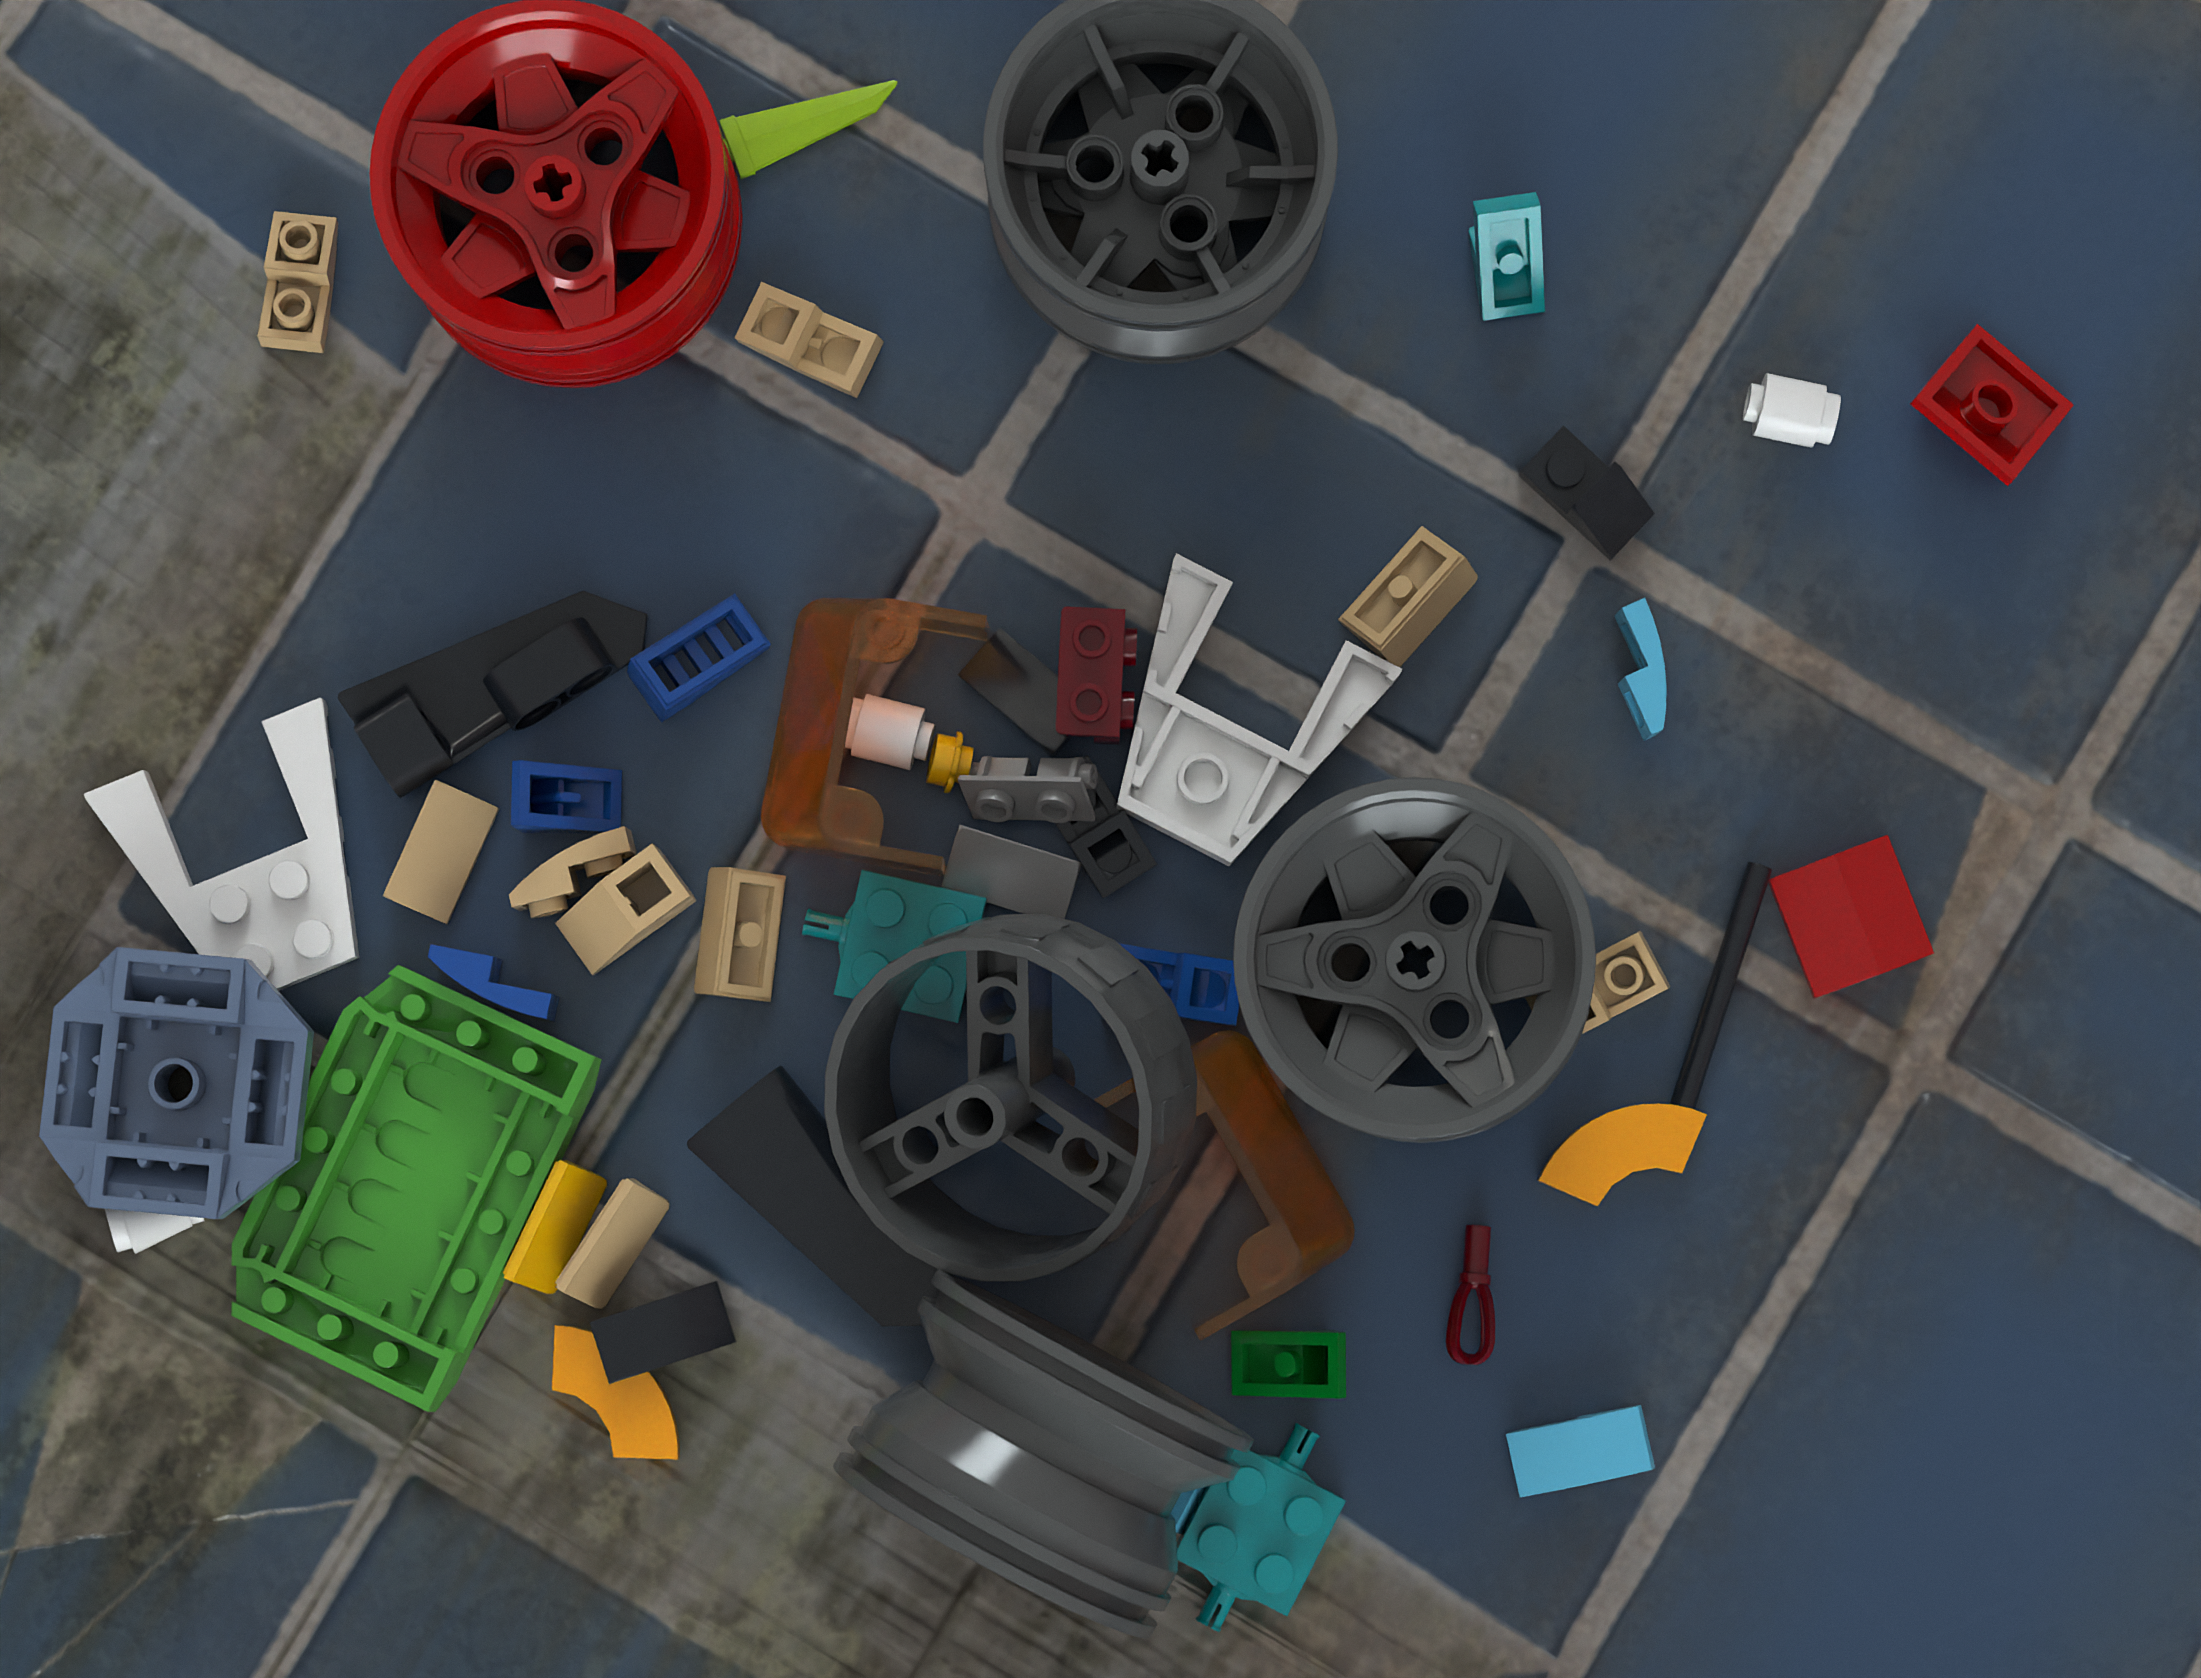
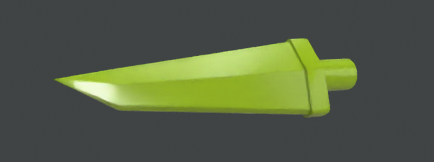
M892 80L735 117L733 115L719 120L725 136L723 141L728 149L732 163L735 162L740 178L744 179L755 175L756 171L876 113L896 87L898 81Z

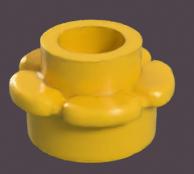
M957 731L955 737L937 733L933 742L927 768L926 783L943 786L944 793L951 792L954 782L959 783V775H969L973 747L962 745V732Z

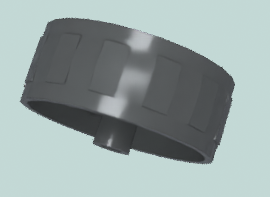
M1040 913L1007 914L992 918L989 916L959 925L923 941L922 944L908 953L889 962L851 1002L835 1032L825 1070L824 1114L833 1155L851 1194L875 1226L904 1251L943 1272L978 1281H1025L1059 1272L1100 1251L1129 1231L1131 1226L1157 1203L1167 1191L1186 1158L1196 1122L1197 1075L1190 1040L1171 998L1149 969L1115 940L1079 922ZM954 951H966L968 1082L897 1120L890 1089V1047L899 1012L916 981L941 955ZM1052 972L1061 976L1090 1000L1114 1031L1132 1070L1139 1105V1130L1074 1087L1076 1082L1075 1069L1070 1059L1060 1049L1053 1047ZM1004 988L1013 995L1016 1011L1006 1003L1003 994ZM1010 1033L1015 1038L1016 1056L1008 1061H1003L1005 1034ZM1045 1113L1049 1114L1063 1126L1064 1131L1062 1135L1036 1122L1037 1118ZM927 1129L936 1136L938 1147L934 1146L929 1140ZM1085 1139L1095 1146L1099 1161L1088 1154L1085 1147ZM1002 1141L1109 1213L1110 1216L1099 1227L1070 1235H1028L996 1227L963 1210L935 1186L930 1177L978 1151Z

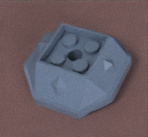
M116 947L99 964L96 970L77 984L53 1008L39 1137L60 1167L75 1184V1189L88 1207L224 1219L301 1159L314 1031L252 960ZM183 1066L190 1072L193 1086L188 1097L177 1102L169 1092L168 1082L171 1074L177 1068Z

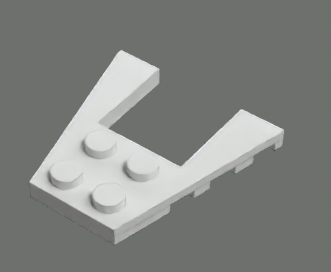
M1176 553L1170 571L1116 809L1124 810L1126 814L1230 866L1393 685L1402 669L1346 640L1289 751L1190 701L1176 692L1228 595L1233 582Z
M321 697L261 721L308 839L193 886L149 772L141 770L84 793L86 801L198 954L252 960L278 991L359 958L350 879L346 872L343 842L345 841L342 817L339 816L335 785L337 777L334 753L330 746L327 716H329L328 706Z

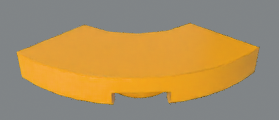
M1659 1103L1639 1104L1607 1112L1585 1123L1569 1135L1552 1153L1537 1181L1589 1204L1598 1206L1611 1186L1632 1172L1658 1168L1682 1173L1707 1114L1687 1107Z
M555 1325L552 1390L577 1396L597 1411L610 1433L613 1457L680 1459V1441L673 1409L662 1386L650 1371L609 1384L593 1332L575 1326Z

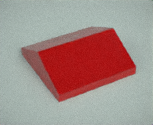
M1979 324L1969 332L1910 403L2007 486L2014 481L2074 406V404Z
M1888 835L1769 879V886L1814 999L1934 954Z

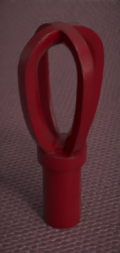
M1466 1225L1463 1269L1462 1273H1459L1458 1283H1461L1456 1291L1451 1305L1446 1331L1448 1354L1455 1362L1460 1364L1479 1365L1485 1362L1492 1354L1495 1345V1310L1491 1291L1488 1287L1491 1284V1275H1488L1491 1227ZM1474 1289L1477 1292L1480 1303L1481 1342L1475 1354H1468L1461 1348L1460 1334L1466 1301L1471 1290Z

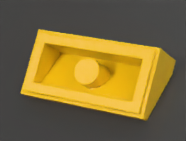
M568 1160L556 1161L503 1271V1274H505L504 1278L546 1294H554L558 1290L555 1288L557 1285L555 1282L578 1248L607 1187V1180Z

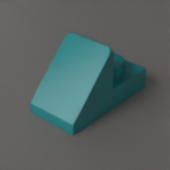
M1532 192L1473 201L1474 226L1469 228L1468 234L1483 321L1545 312L1541 205L1537 193Z

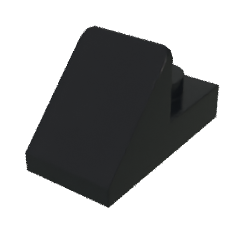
M1564 425L1518 474L1520 478L1610 561L1655 514L1616 461L1608 467Z

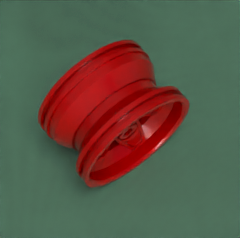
M522 0L481 11L460 21L427 45L407 66L394 85L382 109L373 139L369 172L372 206L382 241L403 278L421 298L436 321L457 344L485 365L507 376L548 387L584 388L616 383L654 368L676 354L698 334L720 305L733 277L742 241L743 214L738 178L728 149L723 141L712 105L701 83L686 62L670 45L639 22L617 11L576 0ZM563 79L595 83L604 86V88L594 94L581 107L577 108ZM496 99L498 131L466 126L478 112ZM661 130L667 137L675 156L679 187L641 171L643 161ZM613 140L623 145L621 155L611 164L598 165L590 161L592 150L602 141ZM508 169L514 172V181L505 192L489 194L483 190L484 181L492 171ZM440 194L475 213V216L450 247L441 220ZM563 195V199L559 200L558 196ZM583 245L593 250L591 263L585 269L578 272H570L561 267V260L568 249ZM660 252L654 262L639 278L617 293L618 253ZM537 275L554 310L525 307L509 302L498 295Z

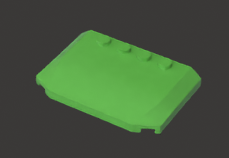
M397 965L388 973L391 975L368 995L365 997L359 996L343 1009L309 1080L301 1159L254 1196L232 1242L231 1265L236 1266V1302L232 1301L231 1316L427 1412H436L456 1385L503 1286L505 1281L503 1271L555 1162L562 1160L592 1097L602 1059L417 972Z

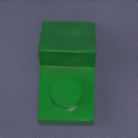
M1326 1329L1305 1331H1231L1232 1395L1346 1398V1332Z

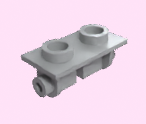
M983 756L980 762L971 763L969 775H959L958 777L959 785L973 819L992 822L1044 820L1053 823H1065L1068 821H1095L1096 818L1086 789H1095L1097 784V768L1095 764L1086 763L1083 757L1041 758L1037 775L1029 776L1032 766L1029 758Z

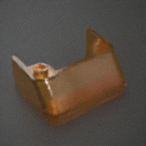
M819 598L810 602L801 610L796 620L761 810L763 829L775 844L795 851L944 877L947 863L942 856L880 846L884 828V816L880 805L869 793L855 788L838 786L860 660L881 664L901 661L914 649L918 640L919 629L987 641L990 629L987 615L890 598Z
M1228 1030L1216 1032L1191 1045L1197 1075L1196 1117L1207 1112L1270 1226L1249 1237L1242 1244L1237 1255V1272L1249 1294L1192 1325L1200 1341L1284 1294L1342 1257L1349 1250L1355 1233L1354 1222L1256 1047L1245 1035ZM1133 1078L1094 1100L1107 1109L1136 1093Z

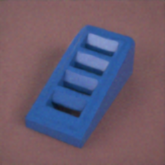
M734 593L630 658L627 674L655 715L663 722L770 648L771 644ZM724 619L743 644V647L736 651L733 650L716 626ZM702 635L705 636L721 659L714 665L696 641ZM680 650H683L699 673L692 679L674 656ZM660 664L676 686V689L671 692L668 691L654 671Z

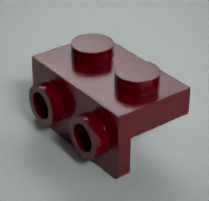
M1066 606L1062 609L1056 708L1057 734L1063 736L1094 737V744L1119 745L1120 729H1133L1135 691H1122L1123 666H1136L1138 628L1125 627L1126 609Z

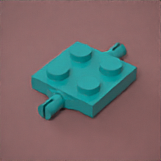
M863 869L861 870L855 901L846 913L845 918L808 908L805 916L806 921L828 925L829 928L805 923L802 935L839 942L838 948L841 963L833 995L854 999L868 982L889 962L908 953L922 944L923 941L948 929L983 919L987 897ZM954 951L941 955L916 981L901 1010L959 1023L967 990L966 951Z
M1295 1423V1428L1280 1457L1257 1454L1252 1450L1245 1453L1234 1449L1230 1458L1240 1466L1234 1480L1205 1487L1185 1529L1176 1542L1177 1559L1202 1572L1209 1582L1214 1585L1199 1615L1195 1619L1205 1626L1209 1625L1215 1631L1220 1632L1221 1626L1236 1597L1241 1600L1258 1601L1288 1616L1346 1502L1344 1498L1317 1485L1302 1470L1320 1435L1298 1423Z

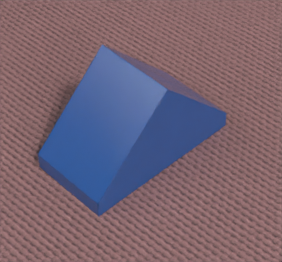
M523 760L512 761L511 826L522 833L600 834L621 827L622 770Z

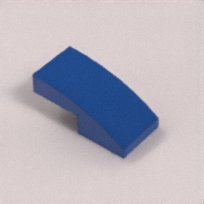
M1120 944L1149 969L1171 998L1180 1019L1236 1026L1239 1001L1232 960Z
M430 944L428 958L460 985L500 1006L555 1022L559 996L498 984L502 959Z

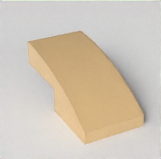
M761 282L735 335V339L739 343L855 398L858 397L884 343L877 334L824 313L816 304Z

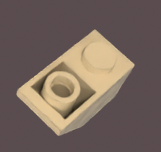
M652 843L599 881L555 924L590 973L595 975L697 900L662 851Z

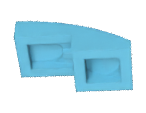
M1642 598L1622 607L1614 617L1639 669L1625 676L1618 683V686L1641 737L1645 741L1656 736L1664 728L1667 685L1665 663L1657 628L1645 598Z
M1641 1405L1582 1415L1572 1420L1513 1430L1506 1434L1520 1497L1606 1481L1655 1468Z

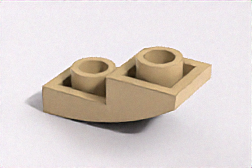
M274 211L264 263V270L268 280L257 335L261 347L324 353L336 264L338 221L336 217Z
M625 826L609 830L578 842L556 854L524 878L509 894L511 907L519 911L529 909L531 919L546 917L569 910L567 899L582 896L576 871L585 869L587 878L609 875L623 865L622 859L637 855L632 831Z
M1641 930L1596 953L1592 999L1582 1034L1671 987ZM1537 995L1525 997L1531 1010H1533Z

